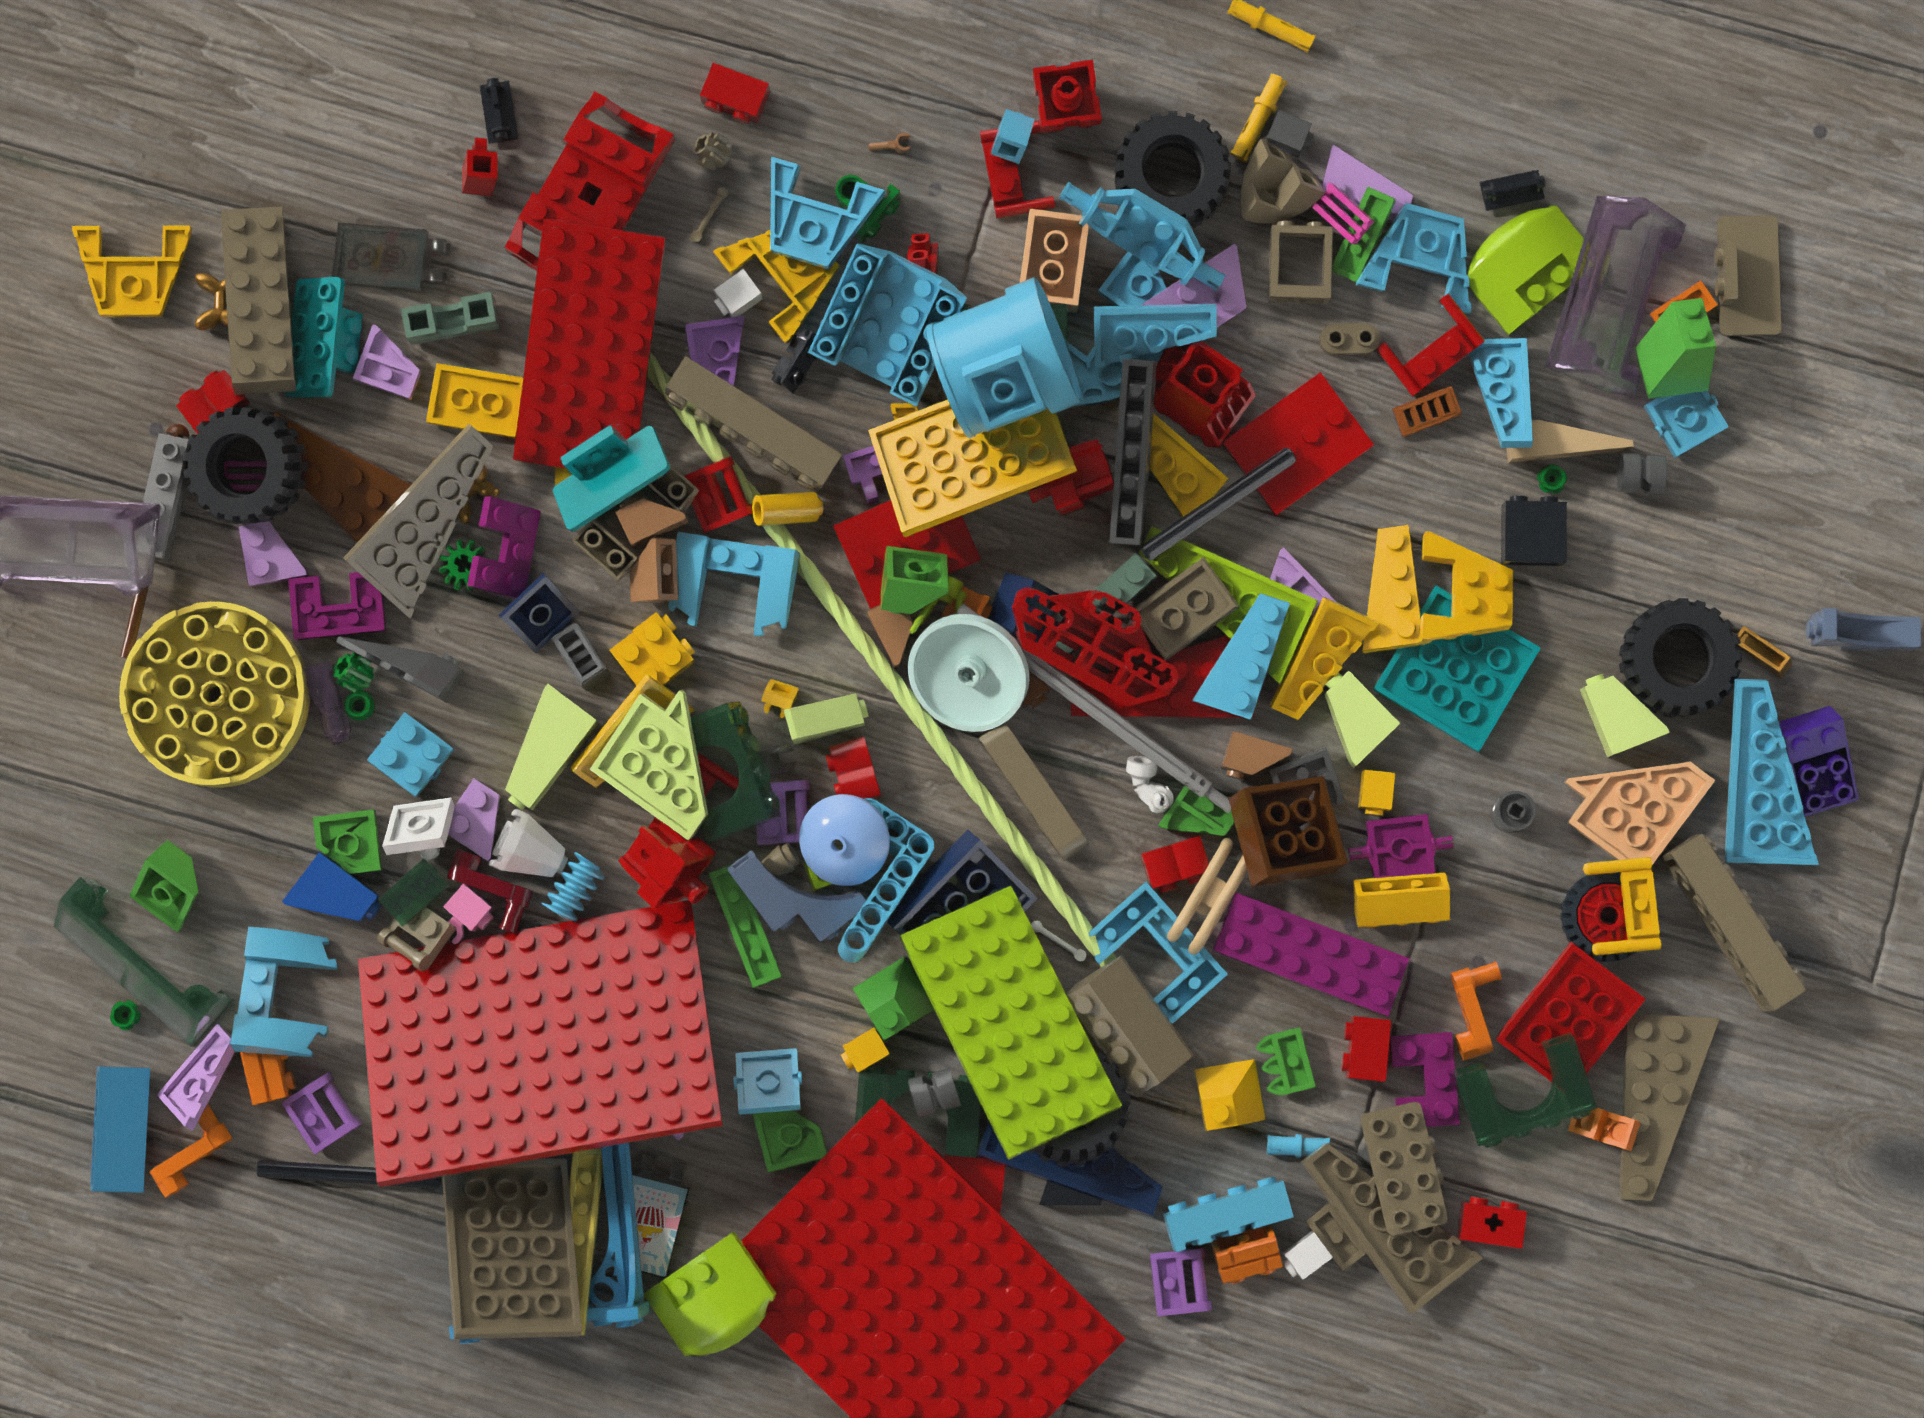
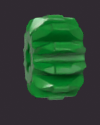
M457 540L458 550H454L448 545L446 550L451 554L450 557L441 555L439 558L440 561L448 564L439 568L441 574H448L444 582L449 585L455 581L454 588L457 591L462 589L464 583L468 591H473L472 587L467 586L470 570L465 568L466 572L463 573L462 569L458 566L461 561L465 563L464 559H468V562L471 564L473 556L482 557L486 552L483 546L475 550L476 543L472 540L468 542L466 549L463 541Z

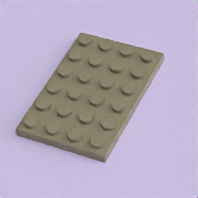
M534 1159L442 1176L454 1339L580 1336L582 1325L567 1159Z

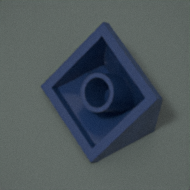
M543 573L504 609L499 616L536 654L580 612Z
M1005 573L988 619L1002 626L1017 639L1016 632L1018 630L1012 609L1016 593L1024 587L1037 589L1049 596L1058 595V593L1035 580ZM1026 598L1025 602L1028 604V607L1032 606L1051 617L1054 616V611L1035 602L1033 598ZM1024 622L1025 631L1035 634L1037 636L1035 642L1038 643L1046 627L1042 626L1041 630H1038Z

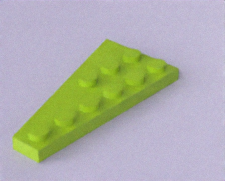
M1151 526L1144 543L1162 532V530ZM1184 540L1179 541L1150 561L1145 558L1140 550L1139 554L1169 582L1202 557H1205L1240 606L1216 624L1230 639L1260 593L1290 603L1267 671L1279 684L1282 683L1319 600Z

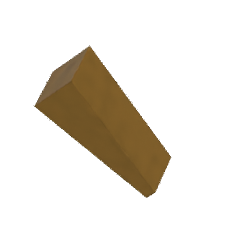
M1743 626L1737 634L1741 642L1737 646L1779 679L1791 667L1792 661L1790 656L1747 627Z

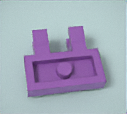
M871 446L843 455L852 486L862 485L868 505L879 502L873 480L883 477L874 447Z

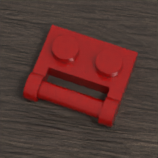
M732 456L684 475L688 481L699 489L691 503L704 533L753 513L752 504H748L734 471L733 465L735 463ZM718 471H722L737 507V510L733 512L729 509L715 475Z

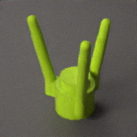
M948 576V593L923 607L910 628V633L914 634L918 627L925 623L938 600L950 605L953 600H956L955 615L967 595L966 592L961 591L964 583Z

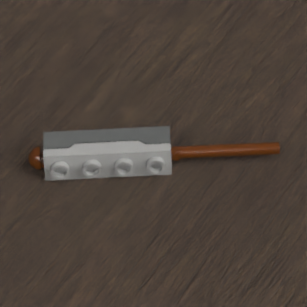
M181 424L171 425L166 431L169 435L159 433L131 551L142 557V564L120 655L121 658L125 659L128 658L137 640L154 562L158 560L169 563L188 483V479H184L183 472L184 469H188V461H183L184 451H190L191 445L187 443L190 437L189 431Z

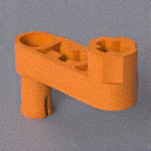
M1496 961L1471 970L1467 967L1450 973L1468 1031L1455 1035L1457 1048L1463 1061L1493 1052L1492 1041L1475 991L1478 986L1502 980Z
M209 1102L198 1120L204 1132L203 1138L149 1171L165 1198L170 1197L189 1185L182 1171L233 1139L225 1124H220Z

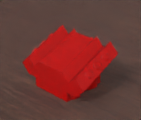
M1202 340L1196 344L1190 343L1166 348L1157 362L1154 405L1158 413L1164 414L1177 422L1187 431L1188 435L1200 436L1204 445L1208 447L1219 448L1256 394L1250 382L1240 376L1243 369Z

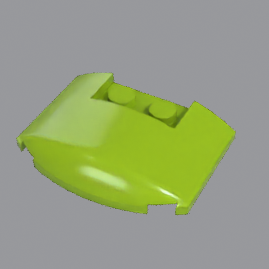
M1557 205L1549 206V208L1533 209L1509 220L1482 243L1474 254L1468 270V288L1509 336L1601 263L1602 260Z
M735 1231L644 1293V1297L649 1301L650 1306L684 1356L714 1354L738 1343L762 1322L767 1315L765 1312L769 1300L772 1302L776 1296V1292Z

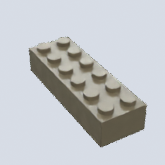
M282 206L221 210L231 379L234 395L296 391L285 223Z
M687 356L684 357L666 386L665 395L668 396L667 402L682 411L685 407L694 412L693 418L707 427L710 424L715 425L720 429L719 434L732 443H735L736 440L746 445V452L757 459H761L762 456L772 461L771 467L785 476L788 472L798 478L797 483L810 492L814 488L818 491L821 490L842 456L838 451Z
M1702 833L1692 836L1660 856V858L1761 1011H1776L1806 991L1802 985L1805 980L1796 967L1791 968L1785 957L1788 955L1779 941L1774 942L1767 932L1770 930V927L1766 920L1760 914L1757 916L1750 905L1753 904V901L1749 894L1743 888L1739 890L1733 881L1736 876L1731 867L1726 862L1722 864L1717 857L1718 848L1709 836L1705 838Z

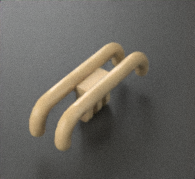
M1225 838L1221 841L1218 850L1178 918L1167 933V939L1175 942L1182 935L1195 911L1202 915H1207L1209 912L1196 936L1188 946V951L1192 955H1196L1201 951L1248 872L1242 854L1227 883L1216 877L1233 848V841L1230 838Z

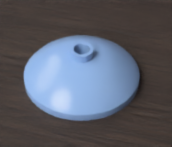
M838 794L824 798L808 811L801 824L799 844L805 862L818 877L831 884L853 886L869 880L882 868L889 853L890 836L884 818L872 804L854 795ZM836 839L843 843L842 849L836 848L834 844Z

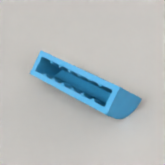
M97 1066L90 1179L91 1191L141 1193L144 1191L150 1068Z

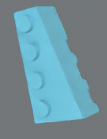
M1275 1176L1258 1180V1187L1246 1190L1244 1184L1227 1189L1228 1195L1216 1198L1215 1193L1198 1197L1199 1203L1187 1206L1185 1201L1169 1205V1212L1163 1213L1172 1249L1175 1252L1185 1250L1186 1246L1191 1244L1192 1246L1212 1242L1219 1236H1232L1242 1233L1251 1227L1255 1229L1293 1218L1284 1181H1276Z

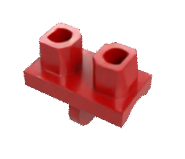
M928 233L913 234L911 236L912 245H908L907 260L937 274L938 243L931 244L930 234Z

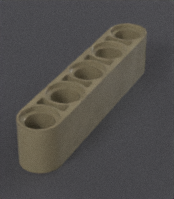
M1006 723L989 730L978 738L1063 861L1089 844Z

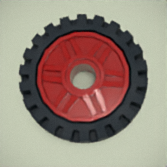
M1620 872L1584 876L1568 890L1565 900L1562 902L1560 920H1562V930L1567 936L1566 939L1569 943L1573 942L1596 961L1614 962L1626 959L1637 953L1594 955L1592 952V946L1595 943L1628 940ZM1604 908H1609L1614 913V921L1610 925L1605 924L1601 920L1600 914Z

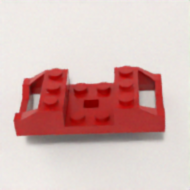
M594 91L563 139L565 148L538 195L533 192L520 213L509 240L504 247L506 252L537 271L538 257L522 247L523 231L526 228L541 237L543 219L545 218L624 230L675 142L674 134L662 127L642 120L622 109L607 97ZM599 109L621 126L629 130L633 129L641 137L653 141V153L645 151L588 119L592 112ZM591 188L601 192L594 206L589 204L594 194Z

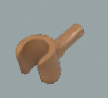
M900 133L895 140L870 143L869 151L894 149L898 154H906L911 149V146L902 147L898 141L908 140L911 136L908 133Z

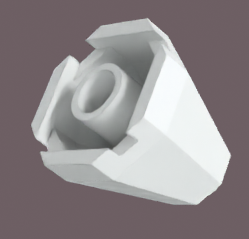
M514 809L511 815L516 817L513 823L508 820L505 823L492 851V855L496 856L497 859L490 860L488 865L501 871L553 877L556 872L561 874L568 860V857L564 856L566 849L529 814Z

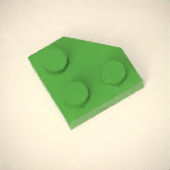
M376 810L313 817L316 848L335 861L351 875L382 871Z
M795 1111L753 1113L768 1173L821 1159L827 1153L821 1127Z

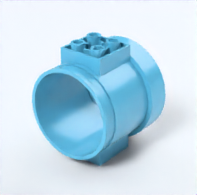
M1036 277L1006 288L1005 295L944 318L941 322L931 323L926 326L929 347L943 389L961 429L969 439L976 437L979 433L992 431L1047 409L1054 414L1083 402L1079 381L1065 339L1050 302Z

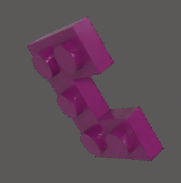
M484 496L479 527L501 532L504 535L499 561L473 556L467 586L514 599L526 590L541 510L491 496Z
M353 572L349 573L352 603L323 606L321 577L288 579L293 639L298 641L385 632L386 620L383 594L360 573Z
M1452 1032L1390 1036L1392 1067L1422 1065L1425 1096L1394 1098L1395 1106L1418 1102L1422 1107L1426 1127L1460 1125Z

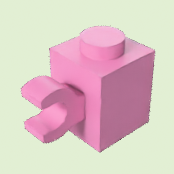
M462 884L444 905V908L453 915L448 922L455 926L457 935L452 940V943L458 944L463 939L464 925L471 931L476 932L478 928L484 930L494 918L491 913L495 908L466 884Z

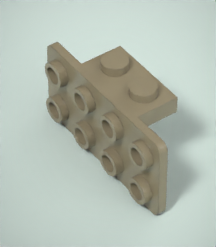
M1773 215L1721 216L1716 223L1717 248L1714 251V264L1718 266L1715 294L1719 296L1720 333L1723 336L1778 335L1781 332L1778 219Z
M1411 1102L1362 1114L1360 1121L1387 1233L1394 1236L1445 1224L1448 1216L1440 1185L1444 1184V1179L1440 1166H1435L1433 1154H1437L1433 1136H1428L1421 1105L1418 1102Z

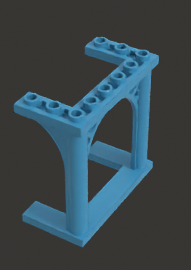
M629 1143L601 1147L609 1243L602 1265L591 1278L589 1298L596 1306L588 1303L587 1321H593L594 1326L611 1325L612 1322H616V1328L635 1326V1324L643 1321L644 1316L650 1314L649 1301H644ZM609 1267L615 1268L613 1276L617 1275L618 1282L606 1276V1270ZM602 1282L609 1285L614 1292L613 1299L609 1302L600 1300L594 1292L595 1284ZM452 1325L449 1326L450 1339H454V1331ZM459 1339L460 1344L475 1343V1342H479V1340H484V1339Z

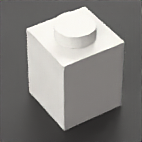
M744 269L714 289L717 297L714 303L723 316L729 313L731 317H738L763 299L761 292Z
M1311 1231L1282 1253L1286 1258L1282 1264L1292 1277L1298 1274L1304 1280L1333 1257L1315 1232Z

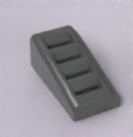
M577 621L551 638L585 691H590L611 677L610 671ZM575 636H579L580 639H578L568 647H564L563 644H565ZM581 647H586V649H584L574 657L570 656L572 653H574ZM590 656L592 657L591 661L578 668V664Z

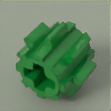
M355 652L352 655L345 654V656L338 659L333 669L335 670L334 677L338 679L336 683L353 693L356 690L363 691L364 688L370 686V682L374 678V668L370 666L372 662Z

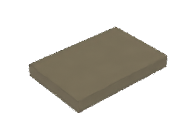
M1202 557L1134 608L1141 616V628L1163 659L1167 661L1240 606L1205 557Z

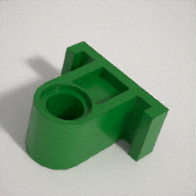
M845 175L836 184L835 192L838 204L845 210L848 208L850 199L844 197L843 191L848 187H855L856 182L868 185L856 175ZM891 183L887 187L888 196L882 198L863 226L855 234L854 237L861 243L867 237L869 239L874 238L882 227L880 224L882 219L886 215L892 216L901 204L899 201L901 198L900 190Z

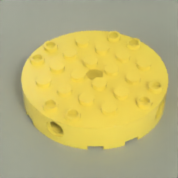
M226 602L194 603L191 606L173 610L154 622L153 626L142 638L136 641L130 651L120 682L119 699L121 714H123L128 729L127 733L139 752L157 769L167 775L190 784L210 788H224L245 784L258 779L278 766L298 742L305 727L310 707V684L307 669L302 656L292 640L282 629L259 613L246 607ZM214 687H219L222 694L221 697L215 702H210V691Z

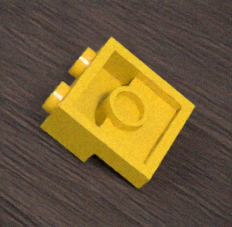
M657 612L634 628L630 635L609 650L636 686L646 674H649L665 686L695 663L691 657L695 653L693 648L685 638L679 641L673 634V631L677 628L666 614L660 617Z

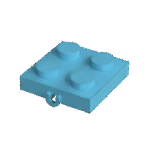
M1708 391L1658 397L1644 406V409L1655 425L1654 429L1659 432V437L1664 440L1674 459L1729 427L1717 408L1719 403L1714 395L1710 396Z
M404 712L392 729L386 731V735L380 739V744L367 761L417 798L430 780H435L439 776L441 766L454 749Z
M797 1048L735 1053L736 1076L733 1077L734 1090H737L739 1115L801 1110L800 1084H802V1072L798 1068Z

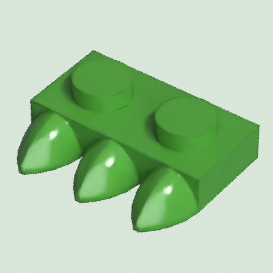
M1300 1027L1268 1035L1256 1046L1258 1051L1275 1055L1269 1058L1261 1069L1269 1074H1280L1279 1077L1269 1084L1267 1091L1276 1095H1287L1316 1087Z

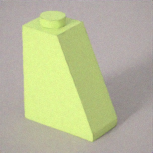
M1350 671L1344 676L1338 672L1326 684L1329 690L1324 696L1348 762L1354 768L1400 722Z
M1603 674L1585 680L1587 686L1580 689V692L1607 757L1669 733L1667 726L1614 676L1604 678Z
M856 693L784 710L794 745L865 726L863 718L869 717L864 699L858 701Z

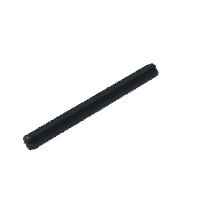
M1288 447L1282 449L1141 545V552L1149 561L1153 560L1294 464L1296 461L1294 453Z
M268 1160L258 1161L256 1167L258 1177L378 1185L376 1168ZM441 1176L389 1186L436 1189L440 1187Z

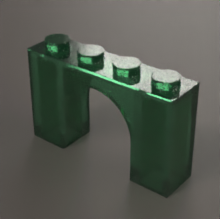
M740 701L728 702L691 717L696 751L699 752L713 745L725 748L735 758L740 775L738 788L732 798L719 806L707 810L708 816L700 826L706 844L724 840L781 817L779 810L780 801L772 791L768 768L762 763L758 752V740L750 730L748 712Z
M1571 1032L1541 1042L1550 1068L1552 1083L1547 1097L1539 1105L1528 1110L1507 1108L1495 1098L1482 1061L1453 1070L1478 1147L1482 1145L1486 1148L1493 1147L1502 1143L1504 1138L1510 1136L1521 1138L1531 1134L1532 1129L1541 1126L1552 1128L1561 1124L1563 1119L1572 1116L1574 1119L1583 1118L1590 1115L1591 1110L1597 1109L1576 1041Z
M867 1067L866 1073L859 1072L855 1124L882 1097L892 1105L897 1097L910 1091L908 1080L916 1078V1071L897 1069V1075L884 1074L885 1068ZM928 1072L927 1078H932L933 1072ZM959 1075L958 1081L954 1080L961 1106L946 1110L948 1130L945 1155L976 1158L981 1103L968 1076Z

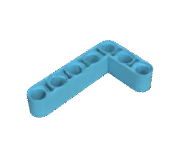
M872 798L864 800L868 801L880 812L888 829L895 830L899 837L890 836L889 854L894 856L895 859L859 910L839 943L838 953L844 961L849 963H856L865 956L927 864L934 850V841L928 833ZM912 846L921 847L925 853H916ZM896 870H905L909 877L899 876ZM880 893H888L892 896L893 901L882 899ZM870 916L874 918L877 924L870 925L866 923L864 917ZM847 941H857L861 948L853 949L848 945Z

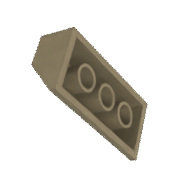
M1123 955L1074 984L1067 993V997L1076 1015L1104 1054L1107 1055L1111 1063L1115 1062L1120 1068L1118 1071L1119 1075L1125 1077L1128 1087L1135 1097L1160 1084L1194 1055Z

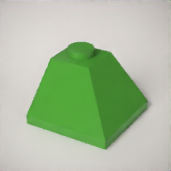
M892 546L886 547L881 586V610L895 614H912L948 593L947 554Z
M166 840L145 860L129 897L177 933L181 930L198 895L192 858L182 849Z
M905 956L853 988L884 1041L934 1011L922 983Z

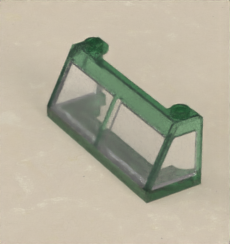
M79 877L59 900L54 927L188 1045L194 1047L234 999L223 990L213 993L203 985L190 986L184 993L178 990L102 923V920L110 913L105 908L103 902L104 895L109 890L97 880Z

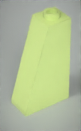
M549 684L545 686L505 789L511 794L508 800L522 811L526 806L534 810L599 724L595 718Z

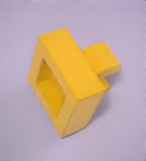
M770 678L761 700L765 702L764 712L768 713L771 706L774 705L781 708L780 718H784V710L792 708L799 688Z

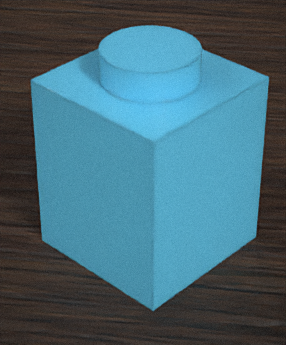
M1006 109L998 127L991 154L1019 164L1028 144L1034 118Z

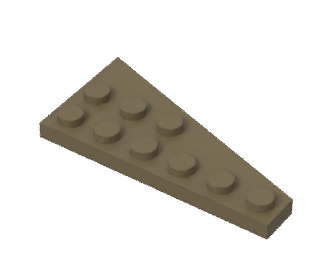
M470 424L458 434L343 557L348 564L408 618H411L415 610L413 607L427 585L425 582L432 567L436 566L456 525L457 515L461 507L464 508L468 500L469 490L474 480L478 479L493 448V445Z
M1634 1014L1625 1025L1622 1116L1641 1123L1632 1151L1621 1149L1619 1199L1653 1201L1720 1018Z
M1324 1143L1301 1161L1409 1314H1414L1484 1258L1439 1226L1394 1236L1389 1235L1386 1231L1374 1177L1360 1169L1356 1163L1329 1143Z

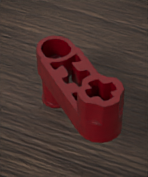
M456 849L447 878L505 897L507 905L498 928L517 934L524 909L529 907L534 891L479 873L478 869L482 857Z

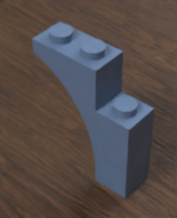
M1824 608L1811 615L1810 620H1807L1806 637L1811 638V646L1840 647V650L1914 651L1921 648V617L1862 615L1843 612L1837 608Z
M752 850L727 868L773 931H776L778 928L784 930L795 921L794 916L799 913L820 942L824 939L828 941L841 932V926L849 920L853 921L866 902V899L859 890L841 895H817L793 888L775 877L761 863Z

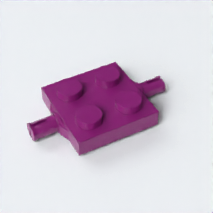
M1428 814L1366 821L1368 837L1366 846L1348 848V854L1360 852V854L1349 855V861L1368 859L1372 868L1373 878L1435 873L1434 856L1436 850L1453 849L1454 844H1441L1453 841L1452 836L1434 838L1429 828Z

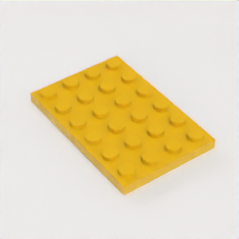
M947 399L868 430L904 537L1077 471L1057 413L1052 414L1049 409L992 431L979 433L976 437L969 439L961 429Z

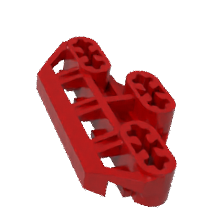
M1024 587L1016 593L1012 609L1018 630L1016 636L1021 649L1126 707L1168 696L1177 684L1179 678L1177 669L1172 664L1152 653L1140 625L1141 616L1139 612L1123 601L1097 589L1049 596L1037 589ZM1026 598H1033L1035 602L1059 613L1063 617L1060 622L1055 621L1053 617L1032 606L1028 607V604L1025 602ZM1094 600H1100L1105 606L1126 615L1130 619L1129 623L1125 624L1106 611L1097 609L1093 605ZM1024 622L1038 630H1041L1042 626L1046 627L1038 643L1035 642L1037 637L1035 634L1025 631ZM1058 641L1076 651L1079 646L1083 647L1075 663L1071 662L1074 656L1055 646ZM1135 656L1151 667L1163 671L1167 675L1165 680L1160 679L1157 675L1140 666L1134 665L1130 661L1131 657ZM1094 662L1101 664L1111 671H1114L1116 666L1119 667L1111 684L1108 682L1110 676L1092 667ZM1133 682L1149 692L1152 687L1156 689L1154 692L1134 697L1133 695H1136L1135 690L1131 689L1129 685Z

